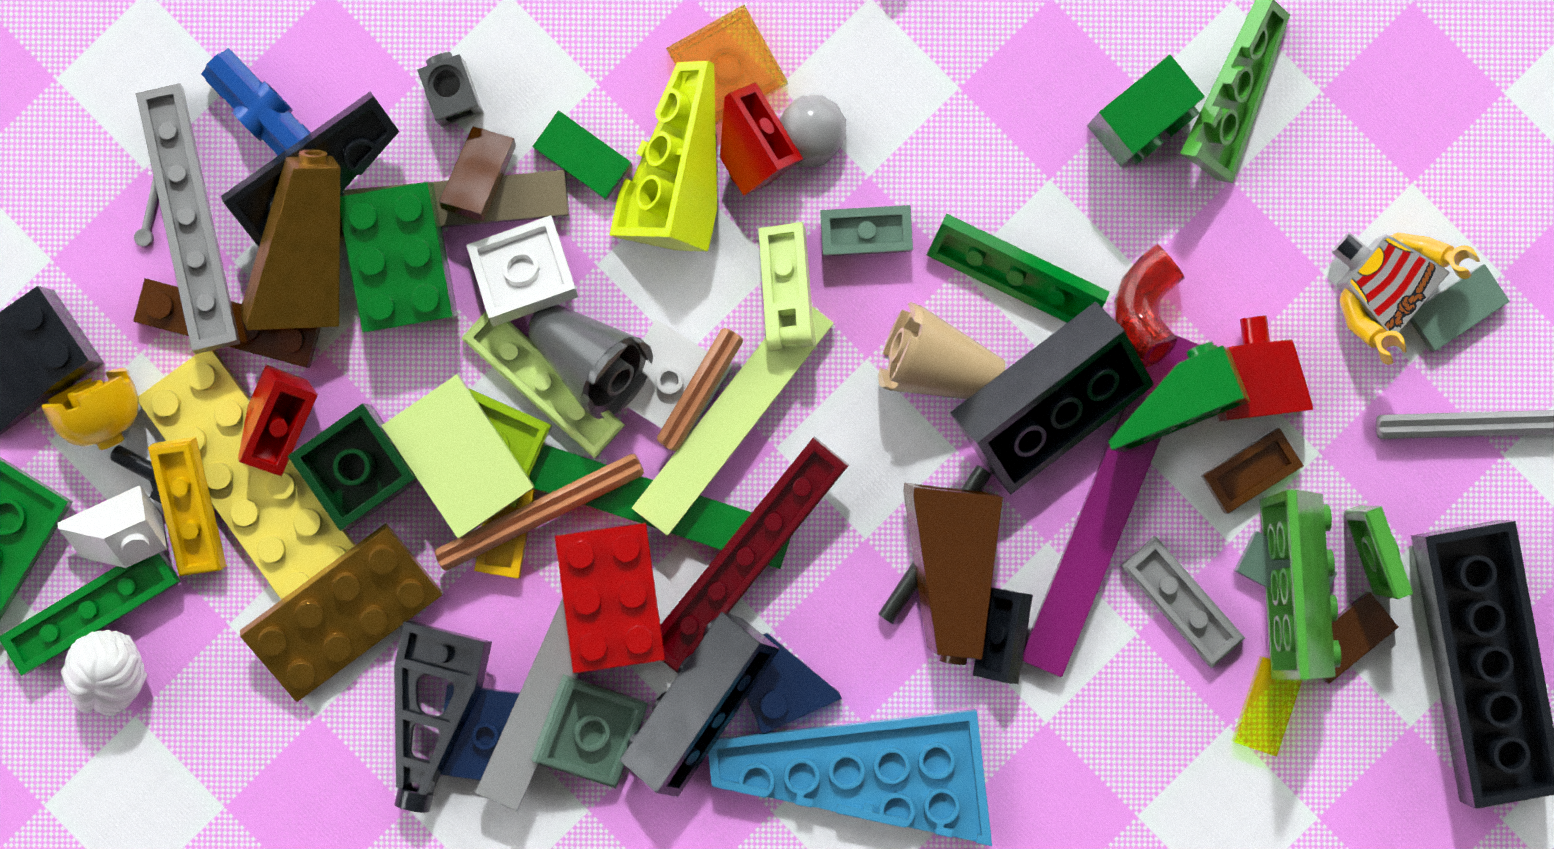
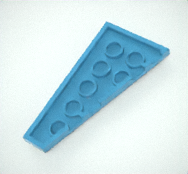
M976 709L718 738L708 753L712 787L763 798H774L792 802L796 805L810 808L816 807L835 811L838 814L904 828L919 829L941 836L956 837L992 846Z

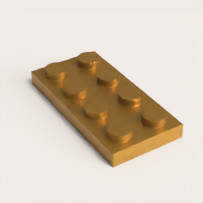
M385 523L240 630V637L291 697L298 702L403 625L404 621L410 620L441 597L442 592L390 526Z

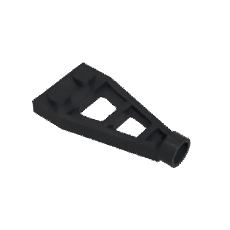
M414 621L403 622L394 664L396 788H398L394 804L396 807L413 812H430L435 786L483 686L492 641ZM423 674L444 678L453 683V696L445 712L439 716L425 713L419 706L418 681ZM417 723L439 730V738L434 753L429 760L416 757L412 752L413 730ZM412 782L418 783L420 787L412 786Z

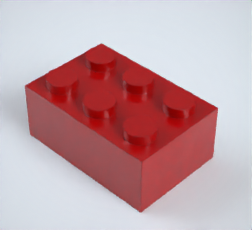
M646 523L555 535L573 673L664 661L665 654Z

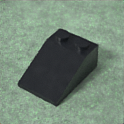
M36 286L0 311V435L39 409L43 404L49 402V398L72 386L104 364L61 299L52 289Z

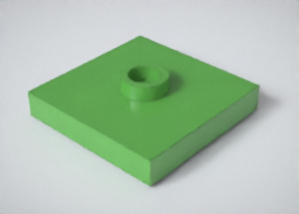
M1359 505L1345 510L1344 515L1372 593L1394 599L1412 595L1413 591L1400 558L1399 547L1391 533L1382 506Z

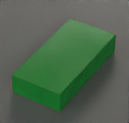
M559 110L532 146L540 154L605 200L609 198L632 166L628 159Z

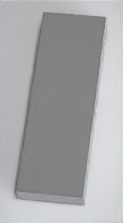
M1153 536L1120 565L1210 668L1214 667L1245 639L1156 536Z

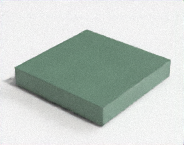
M563 674L531 760L543 766L616 788L625 766L620 759L627 750V743L630 737L639 729L648 703Z

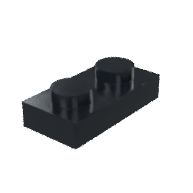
M991 587L982 659H975L973 676L1003 683L1019 684L1033 598L1032 594Z

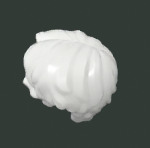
M110 630L90 632L88 635L77 639L68 651L64 667L61 670L66 690L75 707L85 714L94 709L97 713L105 716L117 715L127 708L141 691L147 677L140 652L131 637L118 631L112 632Z

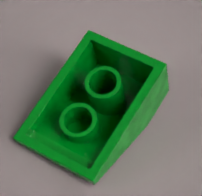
M1207 342L1186 351L1189 359L1179 362L1108 441L1111 450L1126 452L1251 402L1231 352L1223 345L1217 347L1213 342Z

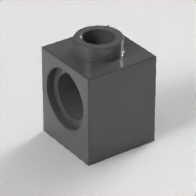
M451 52L437 54L426 60L427 66L417 69L435 121L441 127L483 112L467 64L460 54L452 56ZM449 76L459 78L460 88L455 95L451 97L439 95L438 86L444 78Z

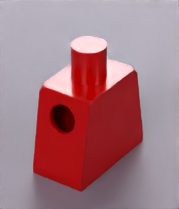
M1267 315L1240 319L1243 345L1227 347V349L1232 354L1251 402L1219 414V421L1313 410L1312 400L1292 339L1270 342Z

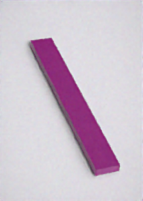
M1156 328L1142 361L1154 386L1122 409L1111 438L1179 362L1189 359L1186 351L1199 346V344L1161 328ZM1161 438L1126 452L1111 450L1108 443L1026 640L1023 662L1059 677L1063 676Z

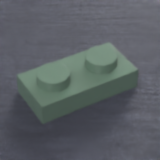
M911 205L820 210L823 257L913 251Z

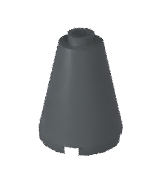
M558 304L537 311L532 315L529 322L530 340L582 408L593 417L602 419L604 417L601 413L607 410L613 414L618 413L635 398L645 384L648 376L642 370L646 360L652 364L653 353L651 347L641 338Z

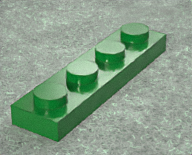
M947 213L926 254L928 257L1066 323L1095 301L1103 308L1110 292Z
M163 551L127 568L116 566L2 634L0 641L20 675H27L70 649L77 639L88 635L90 632L102 630L181 581Z

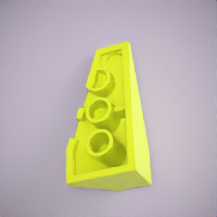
M709 61L677 62L655 110L656 118L659 120L649 142L642 140L636 154L642 156L632 181L625 178L619 190L609 235L619 239L676 251L708 252L717 212L714 63Z

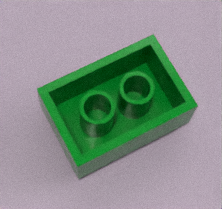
M427 181L341 196L340 217L362 332L457 316L458 311L433 182Z

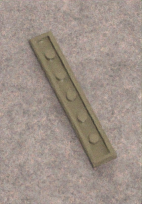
M565 170L503 175L484 221L441 209L439 200L448 180L433 182L442 228L542 219L550 215L552 218L570 216ZM409 184L347 189L343 191V196ZM340 217V237H344L343 227H342V222H341V217Z

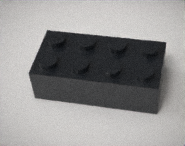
M1095 301L950 413L982 463L1011 495L1153 387L1154 383L1126 331Z

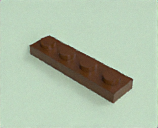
M145 278L133 322L189 336L178 287ZM231 301L240 344L229 347L310 368L321 327L247 330L241 318L242 304Z

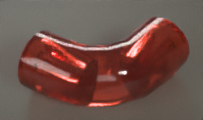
M1155 244L1139 257L1125 273L1114 300L1115 321L1126 331L1145 367H1150L1164 359L1177 343V336L1164 323L1159 314V305L1163 297L1185 279L1177 264L1158 244Z

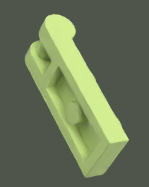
M803 222L758 228L769 351L784 350L785 345L797 343L801 347L815 346L816 334L812 315L806 228ZM796 315L797 325L782 327L781 316Z

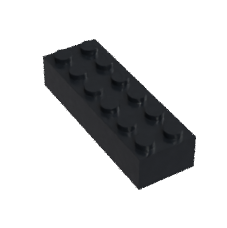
M1495 520L1411 535L1460 802L1478 809L1554 795V725L1516 521Z

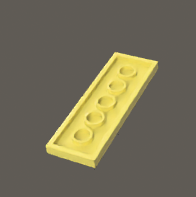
M216 350L194 355L138 396L139 404L166 441L190 437L197 438L212 505L281 600L356 545L346 530L339 531L290 459L282 477L238 461L250 397Z

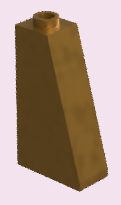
M303 150L299 152V157H286L241 306V318L247 330L339 327L340 166L333 156H327L325 151Z

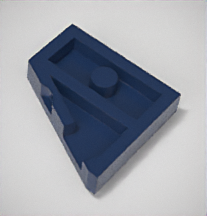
M768 632L762 634L780 648L747 696L748 703L762 734L842 699L836 688L816 674L808 665L793 655Z

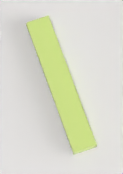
M813 306L812 315L816 334L815 346L801 347L797 343L785 345L784 350L769 351L765 337L685 439L679 450L674 453L632 507L636 513L667 537L834 323ZM796 315L781 317L782 327L797 325Z

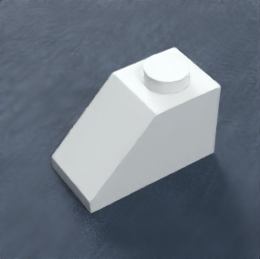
M141 485L58 522V529L81 558L127 568L167 549L162 514Z

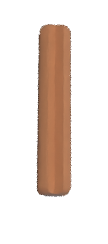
M728 328L720 330L659 432L657 441L672 451L679 450L742 345L743 338Z

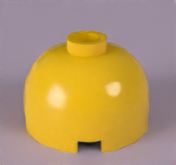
M126 368L105 372L108 381H92V377L49 398L50 404H43L41 407L55 432L68 443L82 447L97 444L99 450L111 448L125 439L122 432L133 424L139 408L137 390Z

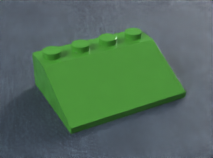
M1298 489L1285 490L1260 499L1262 534L1268 537L1271 560L1290 559V567L1272 570L1271 587H1265L1271 679L1309 680L1336 677L1335 668L1341 665V648L1339 641L1333 640L1332 622H1336L1338 619V604L1336 596L1330 595L1329 577L1334 576L1335 559L1333 551L1327 549L1326 531H1330L1332 526L1331 509L1329 504H1324L1323 494Z

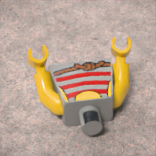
M1349 232L1332 250V253L1350 268L1337 284L1341 292L1339 302L1347 328L1371 348L1377 347L1380 360L1386 365L1393 363L1392 355L1386 351L1388 347L1397 346L1404 353L1407 352L1404 338L1399 332L1450 273L1444 267L1451 265L1459 278L1468 279L1472 276L1470 271L1460 267L1459 263L1467 258L1480 262L1475 250L1470 246L1463 245L1454 249L1452 245L1430 237L1398 232L1391 236L1385 234L1376 238L1369 247H1366Z

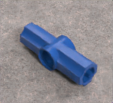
M228 48L218 53L206 64L204 71L201 73L206 79L205 81L234 109L232 113L259 141L263 139L278 156L311 133L291 113L293 109L266 81L262 83L231 49Z

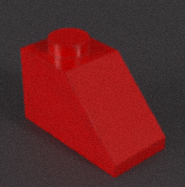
M756 82L728 93L724 97L720 159L728 170L730 178L738 186L743 196L771 184L803 160L802 155L790 139L787 131Z
M265 365L248 404L238 455L239 462L282 477L289 461L288 455L293 452L318 396L307 379Z

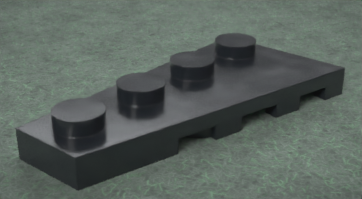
M370 91L224 193L221 199L259 247L286 157H299V152L303 150H321L327 152V156H333L340 166L341 197L344 195V189L357 175L363 174L400 131Z

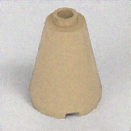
M910 302L908 303L910 312L902 310L891 328L883 350V355L889 356L888 370L879 367L878 380L882 388L890 391L968 399L1006 370L1005 360L923 306Z

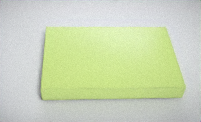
M458 374L381 425L458 539L535 488Z

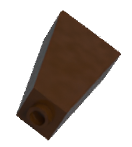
M904 483L903 494L927 648L940 655L941 662L948 664L966 665L967 658L982 659L1003 497L992 492Z

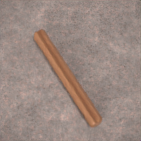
M629 454L466 534L460 539L457 538L437 548L435 556L439 565L445 571L450 570L641 477L644 474V469L640 460L635 454Z

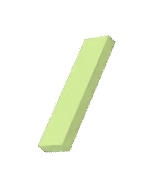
M485 311L461 338L595 459L625 427V424L609 410L601 413L604 417L602 419H597L587 413L533 342L510 321L493 327L488 318L487 311Z

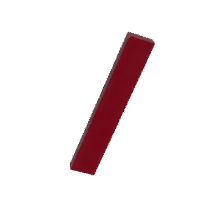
M815 436L660 625L665 654L663 662L676 673H678V668L683 660L693 654L702 641L706 626L713 619L717 618L721 612L729 613L848 468L849 464Z

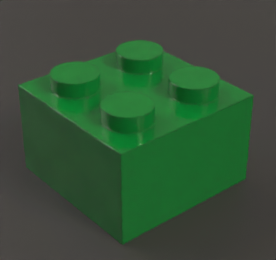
M1169 54L1100 110L1087 127L1120 167L1130 159L1135 165H1138L1164 143V140L1160 137L1164 131L1172 137L1200 114L1195 106L1205 96L1171 54Z

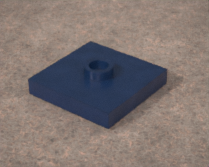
M452 683L447 684L444 712L454 693ZM481 688L441 775L481 780L520 692Z

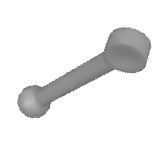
M154 176L142 228L137 230L134 235L135 242L142 247L150 246L154 240L153 233L150 231L158 200Z

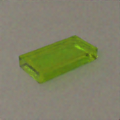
M1260 656L1231 741L1277 757L1302 680L1271 679V659Z

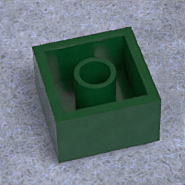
M362 403L288 455L339 531L352 529L419 482L381 426L384 424V421L370 404Z

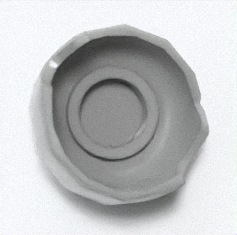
M803 95L794 100L779 119L803 157V160L796 164L800 167H820L826 164L836 155L846 139V118L838 105L823 95Z

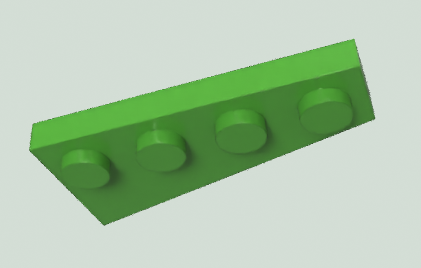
M1255 0L1180 152L1184 157L1219 181L1233 183L1290 17V14L1275 0Z

